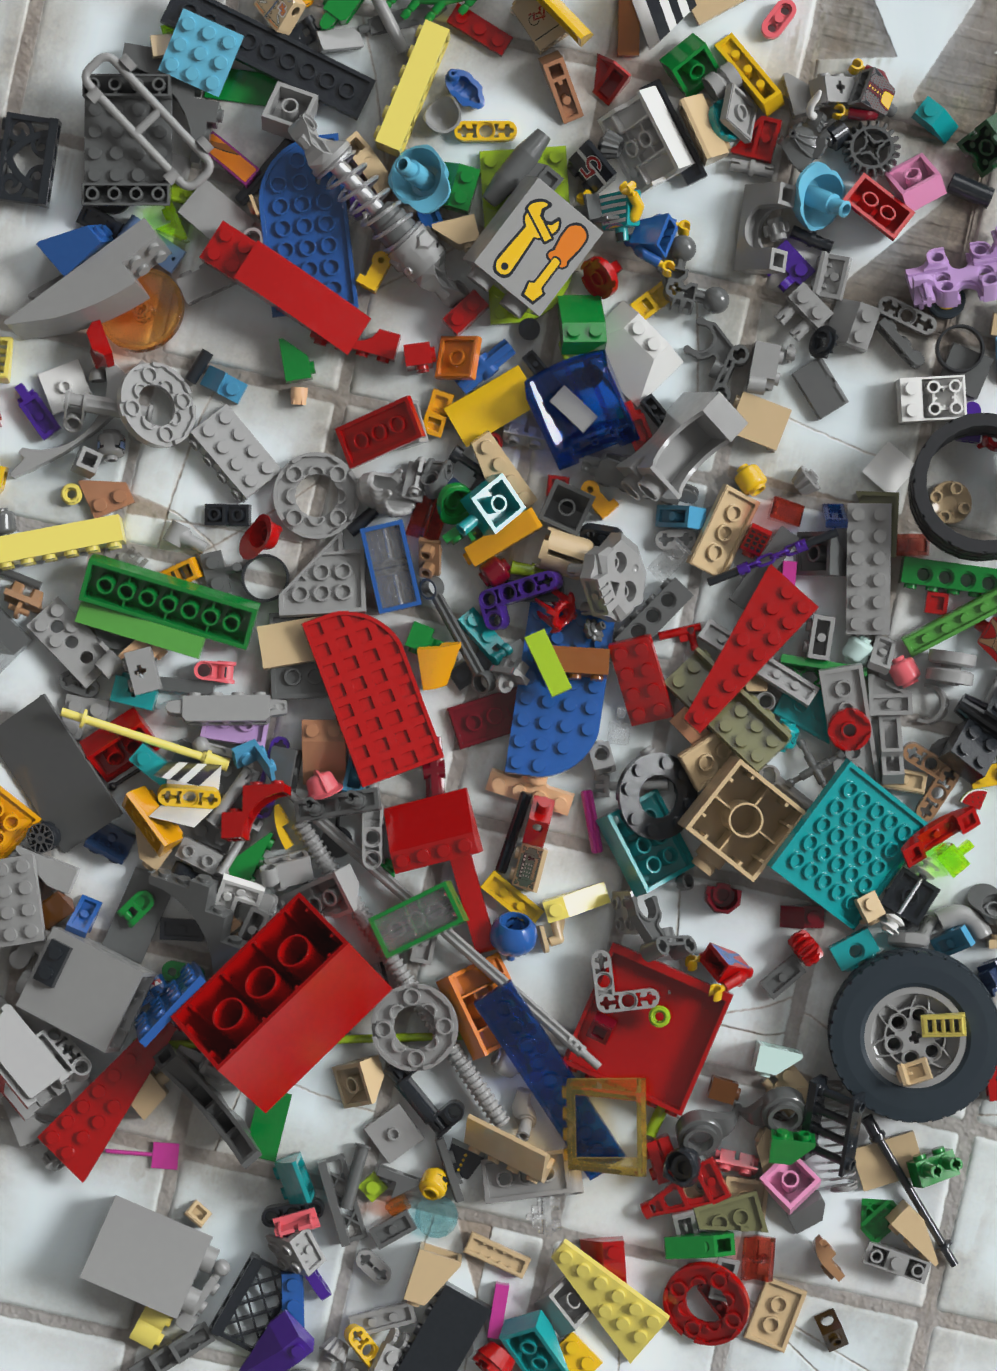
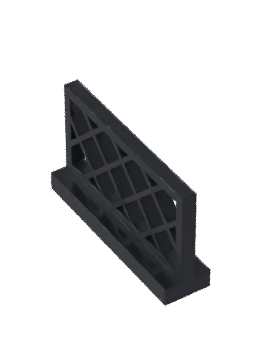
M252 1252L209 1326L210 1333L217 1337L221 1336L252 1352L255 1344L252 1347L245 1343L243 1336L256 1332L258 1341L268 1323L279 1314L282 1308L281 1289L278 1290L276 1279L281 1278V1272L286 1271ZM263 1265L271 1270L272 1276L260 1280L258 1272ZM273 1280L276 1291L263 1294L261 1284ZM259 1285L261 1295L249 1299L247 1294L249 1287ZM278 1295L279 1302L277 1306L267 1308L265 1298ZM263 1299L265 1310L253 1313L250 1303ZM248 1303L250 1314L238 1317L236 1312L238 1306ZM267 1313L268 1322L266 1325L257 1327L254 1317ZM252 1318L254 1328L242 1332L239 1321ZM237 1322L240 1333L229 1335L224 1332L228 1325Z

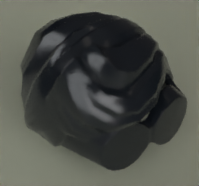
M685 1146L670 1151L663 1163V1177L681 1188L692 1187L698 1180L701 1168V1159L697 1151Z

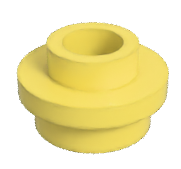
M70 483L62 488L61 498L66 504L76 505L82 500L83 492L78 485ZM73 490L76 496L71 499L68 493Z

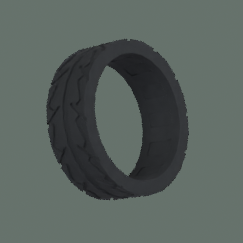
M967 414L953 419L940 427L922 447L910 471L908 483L909 506L913 518L919 526L918 528L927 540L941 551H945V553L963 560L975 562L997 560V540L972 539L956 533L936 514L929 500L927 490V472L931 459L942 447L966 436H987L997 439V414Z

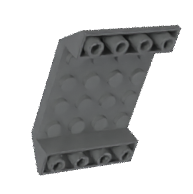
M91 74L90 79L93 84L97 86L135 128L154 110L121 74ZM133 74L173 116L171 75ZM82 83V96L85 99L82 206H170L172 185L163 177L165 174L164 170L99 102L94 104L86 96L89 91ZM160 116L142 135L172 166L173 129Z

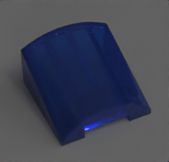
M605 349L565 359L524 381L526 400L559 471L580 463L579 459L616 444L622 447L640 440L639 433ZM564 385L598 416L584 433L550 403V400Z

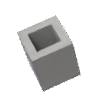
M83 446L78 451L70 471L91 479L96 474L104 454Z

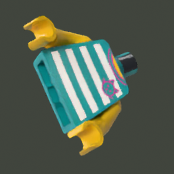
M624 181L619 186L620 191L599 196L602 217L619 215L620 219L600 223L604 231H615L616 242L629 241L628 228L640 225L644 203L641 200L640 190H634L636 188L634 181H630L628 184ZM585 190L583 194L579 193L576 196L577 202L585 205L583 195L593 194L591 190Z

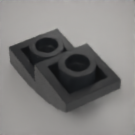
M205 504L204 525L250 527L252 505Z

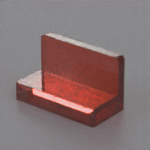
M424 495L422 503H415L406 535L415 538L424 537L427 540H439L444 523L438 514L437 499H428Z

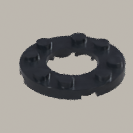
M650 753L639 756L631 761L622 772L616 788V800H618L619 815L623 823L634 834L651 840H664L679 834L684 828L678 824V821L698 797L697 791L694 789L680 760L666 753ZM654 775L667 777L673 783L676 794L672 810L667 815L659 818L649 816L640 804L639 793L641 787L648 778Z

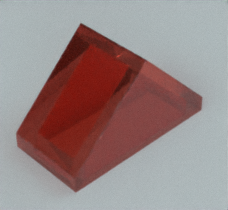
M774 496L771 500L767 519L800 527L805 506Z
M924 534L897 535L896 556H929L930 541L927 540Z

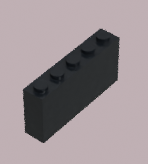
M447 1281L434 1295L437 1298L433 1305L429 1303L423 1313L426 1316L424 1321L417 1323L413 1330L415 1336L412 1342L409 1341L408 1345L403 1349L402 1353H404L401 1361L395 1364L393 1370L457 1371L492 1311V1306Z

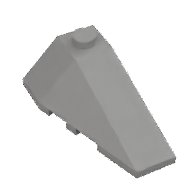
M349 863L279 896L278 904L282 909L300 892L323 917L333 916V918H340L357 910L359 881Z

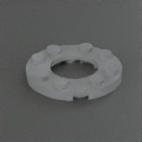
M157 362L139 364L122 377L117 389L118 412L127 431L141 443L153 448L172 447L188 437L196 419V405L193 406L190 387L182 376L169 366ZM156 386L169 396L173 414L171 420L166 425H153L145 419L144 415L142 416L138 398L140 391L144 387Z
M310 452L299 455L287 463L276 478L273 489V502L276 513L283 524L299 536L309 539L332 537L343 531L352 522L357 513L360 503L356 493L358 481L349 466L331 454ZM310 475L326 476L337 487V504L325 516H308L300 510L296 503V488L301 480Z
M410 983L392 989L376 1005L371 1019L372 1039L377 1051L389 1064L405 1071H424L435 1067L451 1053L458 1036V1019L451 1002L439 990L425 984ZM405 1007H423L434 1017L436 1024L435 1035L432 1041L425 1047L409 1048L403 1045L396 1037L394 1031L395 1019L398 1013Z

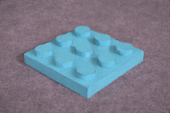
M183 9L158 70L219 97L244 35Z

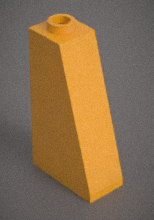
M531 507L519 514L498 533L483 536L464 548L466 553L462 555L468 565L473 564L476 568L491 557L498 555L539 531L543 526Z

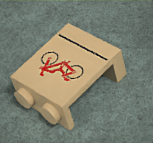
M515 0L512 3L511 14L515 15L534 42L535 49L539 55L569 36L536 0Z

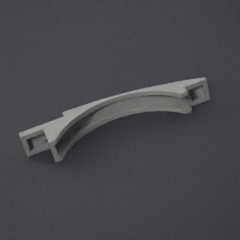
M141 360L139 364H145V362ZM114 364L115 366L105 367L107 379L105 397L117 399V389L125 373ZM98 415L87 431L74 441L63 446L44 450L22 448L18 453L24 459L15 467L10 475L14 478H19L68 454L98 433L114 417Z

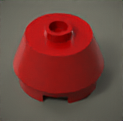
M493 1341L477 1349L476 1354L472 1358L482 1371H512L515 1360L509 1355L510 1353L503 1344L499 1346Z

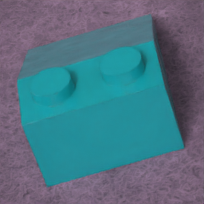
M299 1151L276 1160L273 1172L276 1179H280L283 1187L280 1189L284 1200L288 1199L290 1204L311 1203L316 1191L301 1152Z
M541 1309L504 1321L499 1339L522 1371H569L553 1326Z

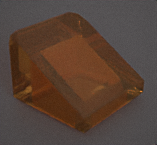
M405 1193L398 1195L385 1204V1209L391 1216L406 1208H411Z

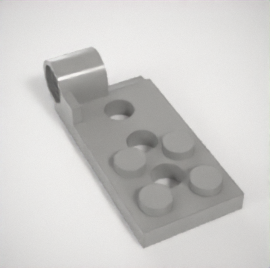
M57 597L33 618L26 627L85 689L101 675L109 680L123 667L122 660L103 641L100 642L98 637L86 625L75 622L76 614ZM54 622H61L63 629L61 632L55 633L51 630V625ZM75 637L78 640V645L75 648L67 647L66 640L68 638ZM91 653L93 655L92 662L89 664L83 663L81 661L82 654Z
M567 1149L545 1151L551 1158L556 1160L552 1167L554 1176L546 1180L545 1183L538 1181L537 1185L532 1182H522V1172L519 1171L518 1175L507 1170V1165L502 1162L497 1165L487 1159L481 1160L485 1203L493 1204L547 1196L584 1193L582 1171H569ZM508 1173L511 1176L510 1183L505 1186L501 1185L499 1182L500 1176Z

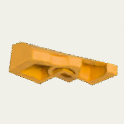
M461 642L441 643L440 646L419 647L417 649L423 691L440 688L448 684L451 671L461 648Z

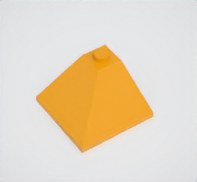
M0 786V859L7 858L26 837L28 829L41 820L40 816L2 786Z

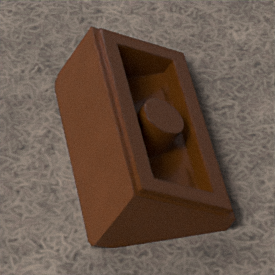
M57 891L42 902L45 930H49L75 911L72 898Z

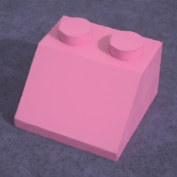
M923 153L892 168L890 173L884 172L896 198L913 211L947 194L940 172Z
M798 1159L791 1165L775 1163L759 1178L771 1197L788 1215L796 1210L821 1184V1179L801 1159Z

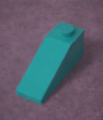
M142 743L130 757L129 761L160 786L167 784V779L153 775L166 765L168 761L148 744Z

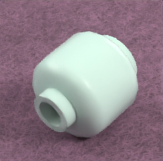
M859 635V637L851 636L842 650L843 660L849 664L862 663V666H865L873 650V646L870 644L872 640L864 635Z

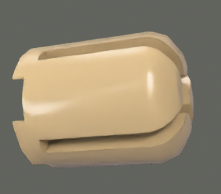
M548 526L547 530H550L551 533L550 536L545 535L538 558L542 560L540 564L536 563L535 567L546 571H556L564 577L580 580V577L568 576L569 573L574 572H567V567L570 563L583 564L585 554L594 547L593 542Z

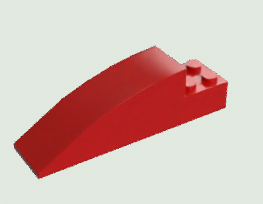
M222 221L199 256L202 262L346 355H349L371 321L369 316L260 241H254L225 221Z

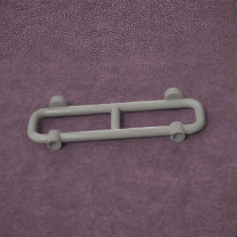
M107 52L97 55L82 71V83L89 91L86 96L94 104L99 102L164 170L165 174L163 177L171 185L176 183L180 188L188 191L200 187L213 173V160L208 154L214 149L212 144L203 135L195 140L132 74L137 65L126 53L120 59ZM103 62H110L154 109L136 128L91 81V73ZM160 116L205 164L203 172L191 182L185 181L142 135Z

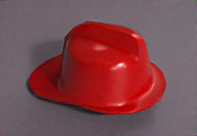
M259 515L241 538L239 551L242 558L251 560L262 550L274 548L278 543L279 535L283 531L282 527L272 522L268 515Z

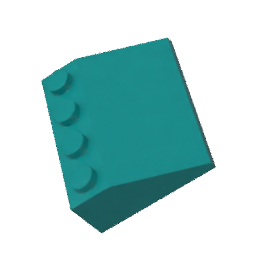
M658 789L640 796L642 809L649 816L659 818L669 813ZM619 808L596 820L635 897L651 892L696 866L692 863L693 857L680 833L664 840L642 838L626 827L620 818Z

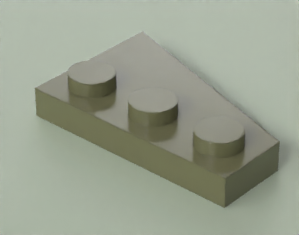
M856 491L859 503H892L891 558H896L900 493Z

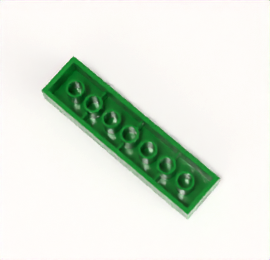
M93 553L88 561L78 599L244 650L247 649L261 605L259 602Z

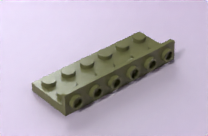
M699 647L694 650L693 655L665 680L666 688L688 709L715 663L712 660L711 654L705 649L701 650ZM742 689L707 727L756 772H759L791 741V730L785 724H780L769 709H764L759 704L760 702L756 696L751 693L748 694Z

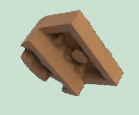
M818 1234L813 1240V1248L822 1263L820 1267L831 1280L835 1277L840 1282L845 1275L832 1259L836 1252Z

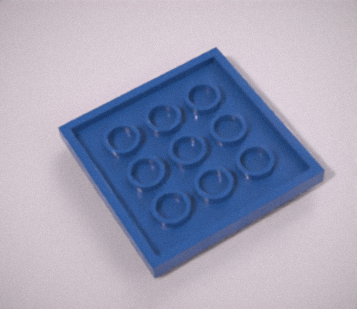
M195 961L191 964L186 963L179 972L181 975L176 980L172 979L164 988L166 991L161 996L157 995L150 1002L151 1007L146 1013L142 1011L136 1017V1024L134 1026L138 1041L145 1048L170 1022L171 1016L206 983L201 967Z

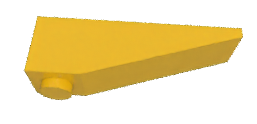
M730 33L714 45L724 61L730 62L737 69L742 78L743 87L767 117L785 105L782 92L733 33Z

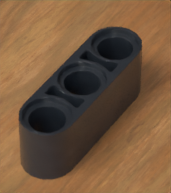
M314 1197L312 1202L308 1204H290L289 1202L272 1204L264 1209L261 1220L266 1227L274 1228L273 1221L268 1220L266 1217L267 1212L273 1211L280 1217L287 1215V1210L291 1207L301 1211L308 1209L311 1204L319 1205L320 1212L317 1213L319 1219L323 1215L325 1204L318 1197Z

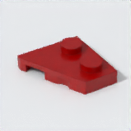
M761 115L754 124L751 142L745 144L740 140L736 146L731 148L730 153L771 164L783 121Z

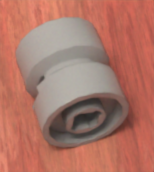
M728 61L717 69V73L712 71L702 78L705 90L715 102L724 98L727 84L733 82L738 88L743 85L739 72Z

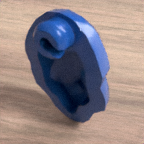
M450 69L445 75L446 88L449 94L456 98L463 107H470L476 110L483 108L485 99L481 84L467 71Z

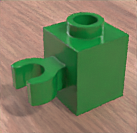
M414 621L405 646L409 647V652L418 655L417 649L419 647L440 646L441 643L445 642L432 638L435 629Z

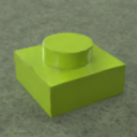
M375 1171L359 1184V1189L371 1202L388 1189L387 1184L379 1179L380 1177L376 1175Z

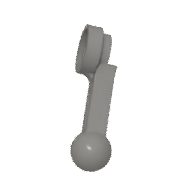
M202 736L196 737L192 742L193 750L200 752L211 750L212 753L226 756L233 760L231 748L209 743Z

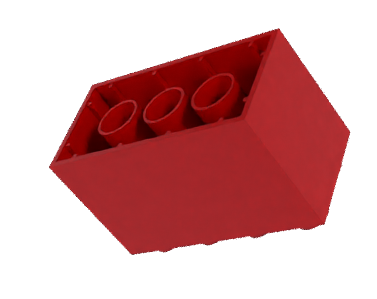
M299 892L171 1016V1019L225 1078L263 1112L267 1113L393 988Z

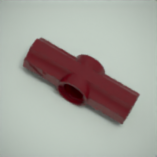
M440 736L437 738L442 749V740ZM442 758L423 765L424 780H426V798L445 793V760Z

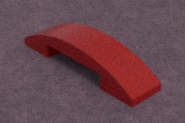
M968 806L945 814L930 822L910 837L900 849L907 867L910 868L927 858L925 852L954 834L960 832L964 835L979 826L981 822L975 807Z

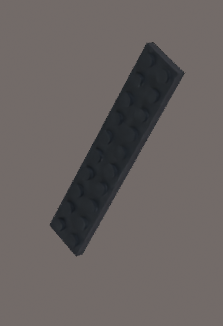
M170 0L160 23L175 30L182 10L186 9L242 34L244 38L236 55V61L276 81L318 95V102L358 120L376 80L282 33L276 32L274 29L216 0Z

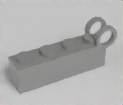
M252 227L243 232L248 237L252 234L259 235L260 242L263 243V235L259 229ZM206 263L201 264L199 270L194 272L189 270L180 274V278L176 280L188 306H192L237 285Z

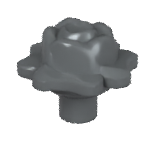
M587 618L583 628L585 637L594 642H601L602 637H604L602 630L606 628L603 621L597 623L595 619Z

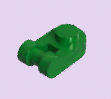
M141 890L131 897L116 913L120 918L123 917L128 922L127 925L130 928H133L152 909L155 898L151 892ZM132 906L138 911L135 916L129 911Z

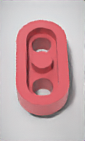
M792 0L778 1L761 25V32L765 38L771 40L778 38L796 14V5ZM786 8L789 13L784 15L781 13V9ZM772 25L776 28V31L770 32L768 27Z

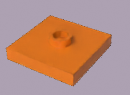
M441 336L434 378L437 380H476L482 338L479 336Z

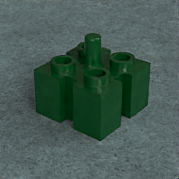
M997 113L987 118L956 143L966 158L971 155L975 162L972 166L981 178L997 169Z

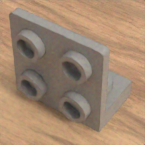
M309 1228L301 1231L297 1229L288 1238L276 1237L269 1233L265 1236L269 1249L275 1254L278 1259L277 1264L283 1271L309 1277L326 1261Z

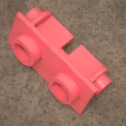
M723 1148L720 1150L716 1149L715 1158H718V1160L715 1159V1162L721 1172H730L731 1170L739 1172V1175L744 1177L755 1176L758 1168L755 1167L758 1166L759 1158H755V1155L740 1152L739 1159L736 1160V1151Z
M315 1207L272 1219L275 1226V1236H280L281 1238L292 1235L297 1229L301 1231L308 1228L311 1230L321 1227Z

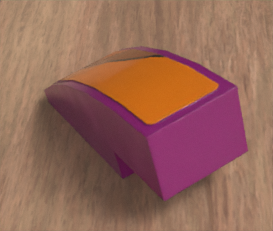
M214 131L211 132L210 143L214 147L208 153L211 159L243 186L248 188L261 173L260 169Z

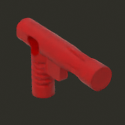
M696 623L658 632L659 641L679 636L680 642L689 641L690 649L694 651L699 647L696 632L702 630L701 624ZM693 627V633L690 634L687 628Z

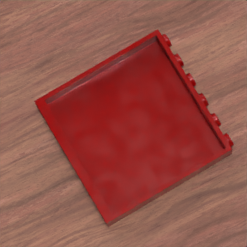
M613 942L609 954L612 961L615 992L649 987L657 990L660 999L656 1006L661 1005L669 1010L671 1015L670 1021L664 1027L653 1026L649 1021V1012L652 1008L603 1013L617 1021L606 1045L586 1036L596 1013L601 1012L596 1005L595 989L593 987L573 1036L587 1047L586 1050L601 1062L602 1065L595 1070L581 1056L578 1058L569 1048H567L561 1063L566 1064L564 1068L575 1073L579 1070L586 1073L584 1077L596 1082L597 1079L604 1081V1086L616 1091L617 1088L624 1090V1095L632 1099L640 1097L650 1107L657 1108L658 1105L664 1108V1112L670 1116L677 1117V1114L682 1116L734 994L723 991L722 999L714 1002V995L709 996V989L712 984L660 961L647 962L643 959L641 953ZM603 964L602 969H601L600 972H602V971H607V972H609V967H607V968L604 969V964ZM606 975L599 976L598 985L604 988L609 986V977ZM647 992V996L640 997L641 993H636L638 997L637 1006H642L641 1001L647 1000L648 1004H652L653 1000L656 999V995L653 996L649 994L651 992ZM630 994L624 995L622 997L623 1005L626 1007L632 1006L634 1004V997ZM614 995L616 1000L609 1001L608 997H604L600 1005H604L605 1009H609V1005L616 1004V1008H620L618 1003L619 995ZM656 1013V1019L663 1020V1013Z

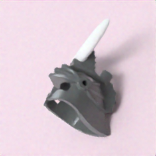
M818 90L807 104L806 114L808 118L806 122L801 121L794 124L793 127L789 128V135L786 138L782 135L776 142L778 145H781L788 160L800 173L813 160L819 159L828 148L827 138L831 136L826 128L836 121L833 118L826 120L827 116L823 112L814 111L816 104L821 98V90ZM843 116L840 120L843 121L846 117Z

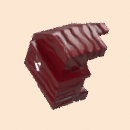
M717 882L716 886L705 885L704 901L713 912L729 914L740 906L742 891L732 889L730 884Z

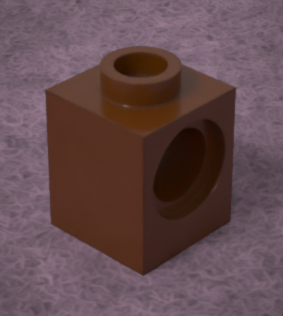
M712 1074L706 1096L710 1099L733 1105L734 1100L738 1101L741 1088H738L739 1084L737 1081Z

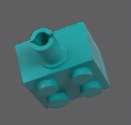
M494 474L460 500L468 511L469 516L457 524L456 528L463 536H466L476 526H478L484 536L494 535L527 508L504 474Z

